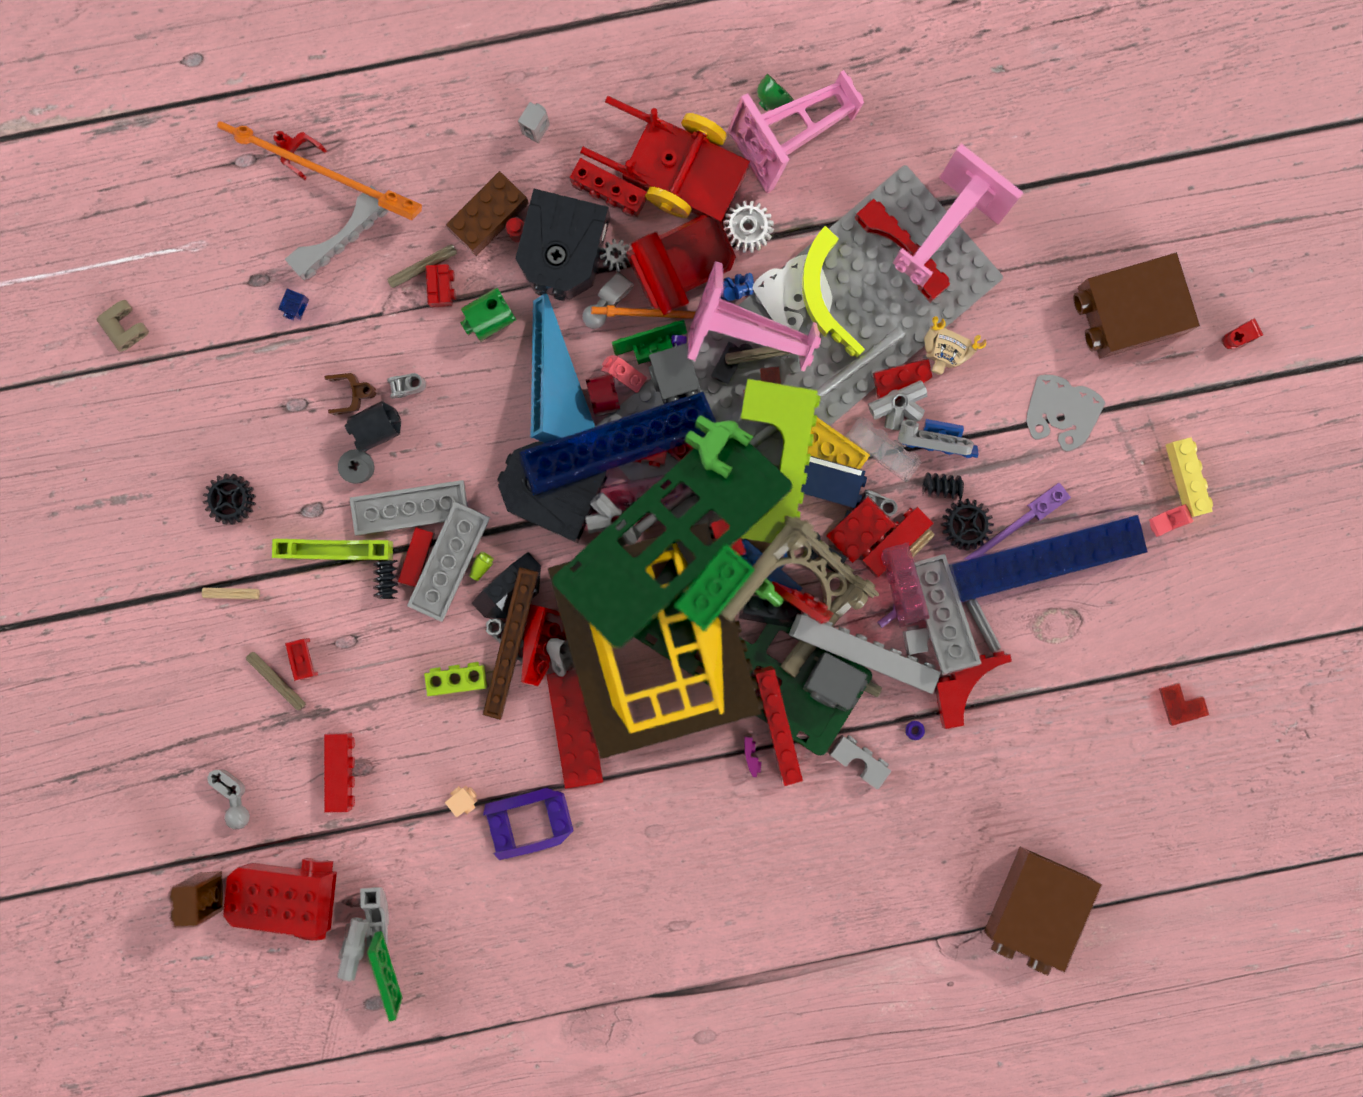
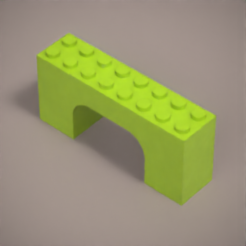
M747 379L741 420L770 424L779 430L783 439L779 470L791 480L793 488L787 496L741 538L772 543L784 528V522L786 521L784 518L786 515L792 518L796 516L800 519L801 512L798 511V505L803 503L804 492H801L802 484H806L807 473H804L805 465H809L811 454L807 452L808 446L813 444L814 434H811V428L816 426L817 415H814V410L819 407L820 395H817L818 390Z

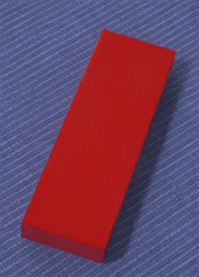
M415 527L398 582L416 587L435 533Z

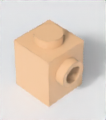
M458 786L450 793L452 797L445 802L457 818L463 812L467 815L476 808L474 803L478 800L476 799L477 794L471 787L465 786L461 789Z

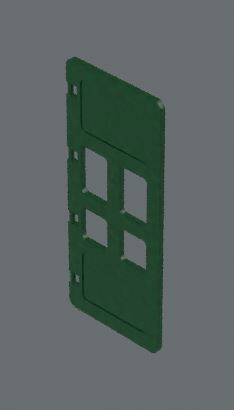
M729 438L717 456L718 460L732 467L727 478H724L712 469L708 471L704 469L699 451L694 448L666 473L658 483H655L623 512L614 523L610 524L580 551L570 563L553 576V585L612 647L620 649L693 583L723 544H727L729 547L733 546L792 491L793 485L791 480L752 444L749 443L746 447L734 438ZM669 480L672 484L663 490L661 486ZM680 483H685L700 500L683 516L677 518L661 503V500ZM709 511H714L729 525V529L711 546H705L690 531V528ZM647 513H652L667 529L638 557L633 558L618 543V539ZM624 520L627 524L618 531L615 527ZM676 541H680L696 556V559L666 587H662L646 569ZM579 561L582 565L573 573L570 568Z
M674 559L668 561L656 580L661 586L669 584L678 576ZM683 592L663 609L665 617L681 614L674 605L684 594ZM657 615L634 638L671 661L659 615ZM685 618L668 623L674 648L697 642L690 619ZM767 624L754 644H750L745 640L747 651L744 652L745 658L750 659L753 670L757 666L762 668L773 666L776 677L782 681L779 688L792 739L815 755L822 756L830 748L853 709L851 708L843 712L836 707L830 708L813 699L810 693L802 690L817 662L814 660V657H819L825 652L865 673L867 675L865 679L868 681L867 684L872 679V673L869 669L858 663L817 647L799 669V674L794 678L780 667L782 663L766 653L778 631H783L789 635L791 628ZM648 633L658 639L655 645L645 639ZM698 649L676 655L679 667L693 676L701 675L695 671L698 666L705 669L704 664L695 658ZM703 680V681H702V682H704L705 684H707L708 686H710L708 680ZM865 686L863 691L858 692L857 698L860 699L867 686ZM764 708L760 709L761 714L756 715V717L768 724ZM799 731L809 736L806 742L797 737Z

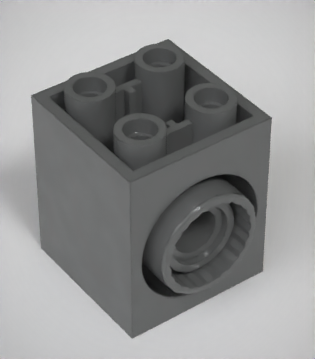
M687 344L649 355L651 366L648 367L655 391L660 392L664 405L674 406L679 404V400L686 398L689 401L697 398V395L700 394V385L692 360L688 359Z
M825 652L819 656L802 690L810 693V696L816 701L830 708L836 707L844 712L856 706L859 699L856 696L858 692L864 690L868 682L865 680L867 675Z

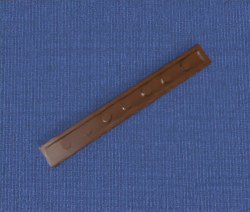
M522 567L518 570L483 711L484 716L499 720L503 717L539 574L537 571Z

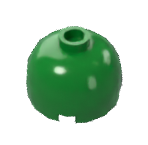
M769 74L758 85L757 96L761 100L758 104L765 111L776 109L794 101L791 95Z

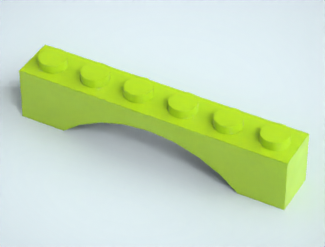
M272 539V558L393 560V541Z

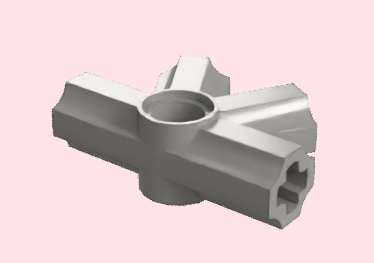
M920 380L900 390L890 391L888 395L869 403L868 408L875 420L886 415L885 428L900 430L904 416L915 422L920 421L924 416L925 410L915 402L927 397L928 392ZM901 396V401L895 404V399Z
M603 492L596 495L590 502L598 514L585 516L589 534L603 532L610 524L614 523L611 521L612 517L620 516L623 513ZM623 520L615 528L620 531L627 523ZM633 526L621 538L630 545L638 541L641 533Z
M352 918L351 923L346 924L345 937L342 949L338 955L341 962L337 977L344 981L355 980L359 960L362 959L364 954V940L369 921L363 918Z

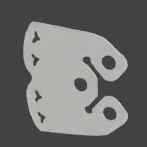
M807 254L789 260L783 269L774 268L765 272L753 284L754 292L772 320L799 331L803 323L802 315L796 312L784 311V307L794 310L806 307L802 295V272ZM796 263H798L797 269L791 268L792 266H795ZM821 269V293L824 303L830 312L833 299L823 269ZM775 274H777L775 280L770 278V276L773 277ZM764 281V287H758ZM796 294H800L802 296V300L800 302H796L794 300V296ZM790 317L796 319L795 325H789L788 319Z

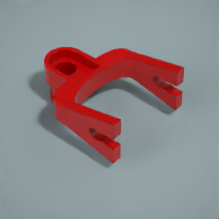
M277 131V136L275 134L273 136L278 147L294 153L304 142H310L323 153L327 152L321 143L304 132L297 134L294 138L283 131ZM281 156L280 161L284 166L303 180H306L307 177L290 164L291 160Z

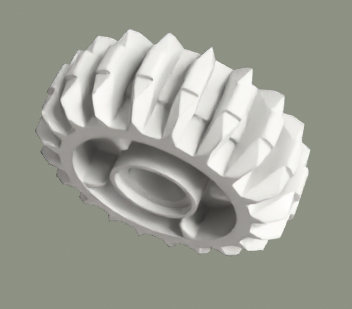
M743 201L742 207L738 203L735 204L736 210L731 207L729 209L730 214H725L727 220L723 221L725 233H728V240L731 239V246L736 244L735 250L737 251L740 247H743L742 251L744 253L747 248L750 249L751 253H753L754 247L758 251L761 250L760 244L766 246V240H771L772 237L769 233L774 231L771 227L774 222L769 220L771 214H765L767 208L765 207L760 210L761 204L758 203L755 207L753 206V201L750 202V206H747L746 201ZM749 223L753 226V229L745 230L743 225Z

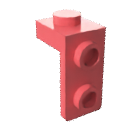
M610 355L602 364V372L608 375L612 374L614 378L635 393L639 392L647 380L646 376L619 356Z
M1186 504L1167 510L1149 519L1150 528L1156 537L1194 522Z

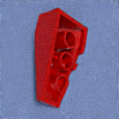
M530 605L524 632L522 683L539 686L550 667L549 662L551 659L546 648L548 641L551 638L566 639L560 612L541 606Z

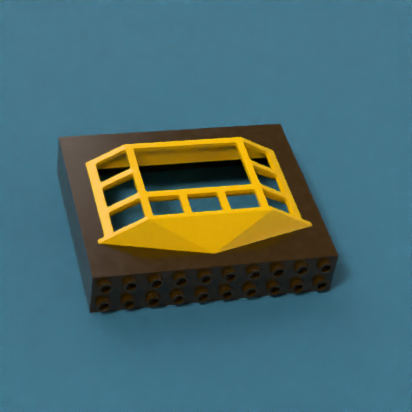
M707 523L690 528V531L705 546L713 544L712 539L715 538L712 527H708ZM660 536L626 545L623 548L633 558H636ZM676 541L646 571L654 578L653 564L674 559L679 575L696 559V556L680 541ZM578 561L570 569L574 573L582 564ZM570 562L547 568L551 583L553 576ZM552 583L600 759L761 714L760 709L764 707L761 697H756L755 690H758L755 677L751 678L749 672L753 668L750 659L745 658L744 652L747 651L745 640H740L739 633L742 632L739 621L733 619L730 622L719 614L705 632L692 622L697 642L674 648L668 623L687 617L683 613L665 617L664 610H662L658 615L677 681L626 696L611 645ZM699 649L706 673L683 679L676 655ZM708 680L714 700L692 707L685 686ZM679 688L685 709L663 715L656 694ZM650 696L656 717L634 723L627 702Z

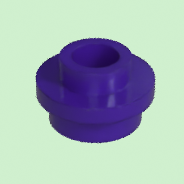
M911 721L907 724L905 733L911 740H919L924 736L925 728L922 723ZM913 727L918 728L916 734H913L911 731Z

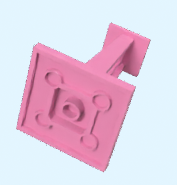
M843 70L834 84L762 115L749 94L743 95L740 98L727 131L744 158L750 161V168L765 192L769 193L776 186L789 161L787 155L847 115L851 121L854 120L864 101L861 93L855 89L851 77L847 76ZM835 95L842 107L819 122L813 123L805 109ZM798 113L806 124L807 129L780 145L769 125Z
M960 144L939 177L959 193V197L914 256L901 249L893 261L895 268L899 272L906 273L914 284L921 285L922 287L933 274L924 264L975 207L996 224H999L1023 194L1021 190L963 144Z
M715 261L689 328L688 359L696 360L704 337L707 335L708 330L797 354L799 355L801 371L805 372L806 367L810 366L814 356L812 353L814 349H818L821 342L817 323L813 322L809 334L806 335L721 299L720 296L723 291V264Z

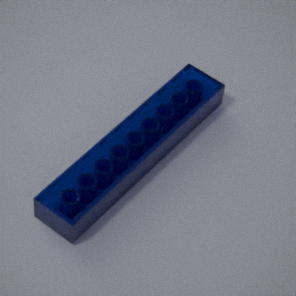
M700 392L697 395L684 397L520 451V463L531 491L535 495L687 444L685 440L689 431L704 438L706 433L695 427L700 415L713 423L717 422L704 392Z
M1128 515L948 564L960 601L964 602L1140 555L1148 551L1139 516Z

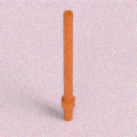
M607 305L606 307L591 306V314L606 315V317L621 315L693 319L696 311L672 310L663 316L659 309L617 308L615 305Z

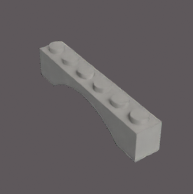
M362 193L357 197L356 206L350 220L338 234L317 245L298 247L285 260L304 281L310 279L316 274V270L321 266H326L335 254H340L349 242L357 240L363 230L371 228L374 221L379 217L385 216L388 210L378 206V199Z

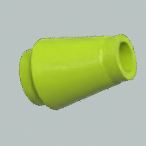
M481 551L479 555H476L469 576L479 581L493 565L494 558Z

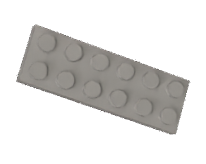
M464 480L351 497L350 505L355 536L445 522L454 501L468 507Z
M454 501L408 602V607L443 622L491 517Z
M943 554L908 564L907 567L942 675L981 665L946 555Z

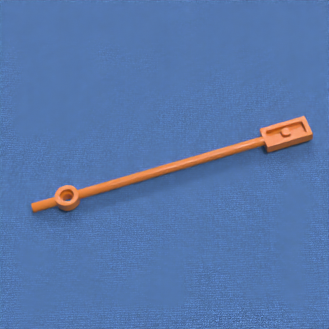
M219 121L217 124V128L234 135V140L237 143H253L378 199V206L411 221L422 211V204L390 190L383 194L253 136V130L247 126L235 128L222 121Z

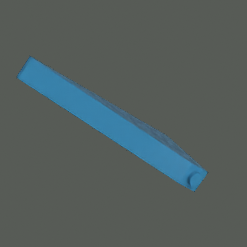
M543 294L533 301L531 438L586 457L598 451V433L548 295Z

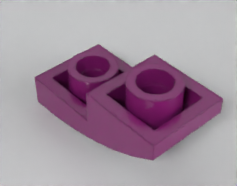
M744 736L746 762L752 777L757 778V773H761L762 761H758V756H751V753H755L756 741H752V736Z

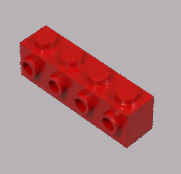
M582 158L578 160L570 176V181L575 189L579 191L585 190L589 192L591 197L597 200L599 198L605 200L607 205L612 208L618 207L622 209V212L630 217L633 215L638 217L647 201L645 196L647 191Z

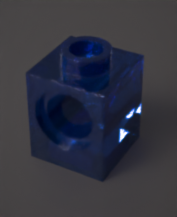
M287 288L278 310L284 313L283 317L292 321H294V318L301 320L309 299L305 295Z

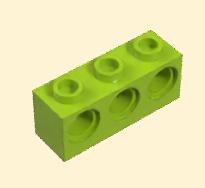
M473 662L467 663L468 667L460 668L459 664L448 666L449 670L441 671V667L429 669V673H424L427 697L487 688L485 665ZM473 670L479 673L478 681H473L470 677ZM454 673L460 676L458 684L453 683L451 680ZM434 676H438L441 679V684L438 687L434 686L432 682Z

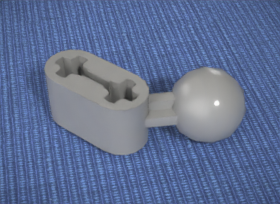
M619 272L612 277L599 291L598 297L601 298L596 305L588 306L584 310L582 318L585 325L591 329H597L604 325L606 315L591 314V306H616L627 296L634 284Z
M224 769L211 771L208 775V783L229 799L230 808L226 811L224 818L226 825L234 830L244 828L250 818L248 810L242 806L241 796L245 793L244 784ZM216 775H221V782H217L218 778L216 777ZM236 786L235 790L237 793L232 794L233 789L231 787Z

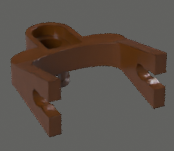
M344 373L324 376L325 380L330 382L348 379L352 389L351 405L348 408L329 409V414L336 416L357 412L361 407V399L374 398L377 394L375 392L376 388L367 382L359 383L355 374Z

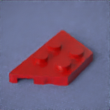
M772 581L774 590L781 597L820 624H824V622L826 623L832 618L834 613L828 610L829 606L820 601L816 602L813 595L807 592L803 594L798 590Z

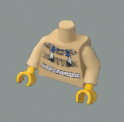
M937 316L932 318L933 326L929 328L924 337L926 356L928 359L935 361L931 371L938 375L943 374L945 367L953 368L960 366L971 358L978 349L986 346V339L982 343H977L981 339L980 335L975 336L974 344H972V340L944 328L946 325L944 318H942L940 323H937Z

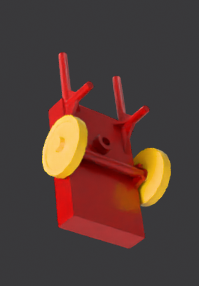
M607 96L605 103L647 122V125L630 160L626 161V165H622L584 146L581 148L580 153L623 173V180L647 191L645 195L647 200L659 209L680 218H687L690 212L697 216L705 215L721 221L722 224L725 214L728 212L750 167L749 160L718 146L723 145L727 138L726 132L715 122L693 113H686L681 121L682 127L685 129L683 130L660 119L656 108L651 109V114H646L615 98ZM671 157L672 160L667 161L666 158Z

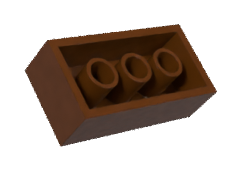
M499 171L446 226L454 236L477 256L506 227L507 222L511 218H515L529 202L527 197Z
M222 871L197 873L171 887L169 892V900L172 902L170 921L173 922V928L198 927L224 910Z

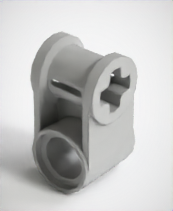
M416 373L394 376L387 379V382L390 383L392 392L390 397L392 399L420 393L426 388L425 379ZM415 379H419V385L413 388L412 382Z
M870 490L864 491V499L869 496L882 510L884 504L892 505V513H886L889 517L896 513L898 507L894 500Z
M551 638L546 648L552 662V667L559 676H564L567 670L575 667L568 641Z

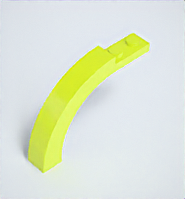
M824 226L814 239L803 266L802 295L804 304L812 322L817 323L820 333L825 337L831 332V337L837 343L841 342L846 347L845 351L850 356L858 358L865 349L832 317L822 297L820 287L822 265L828 253L839 240L835 234Z

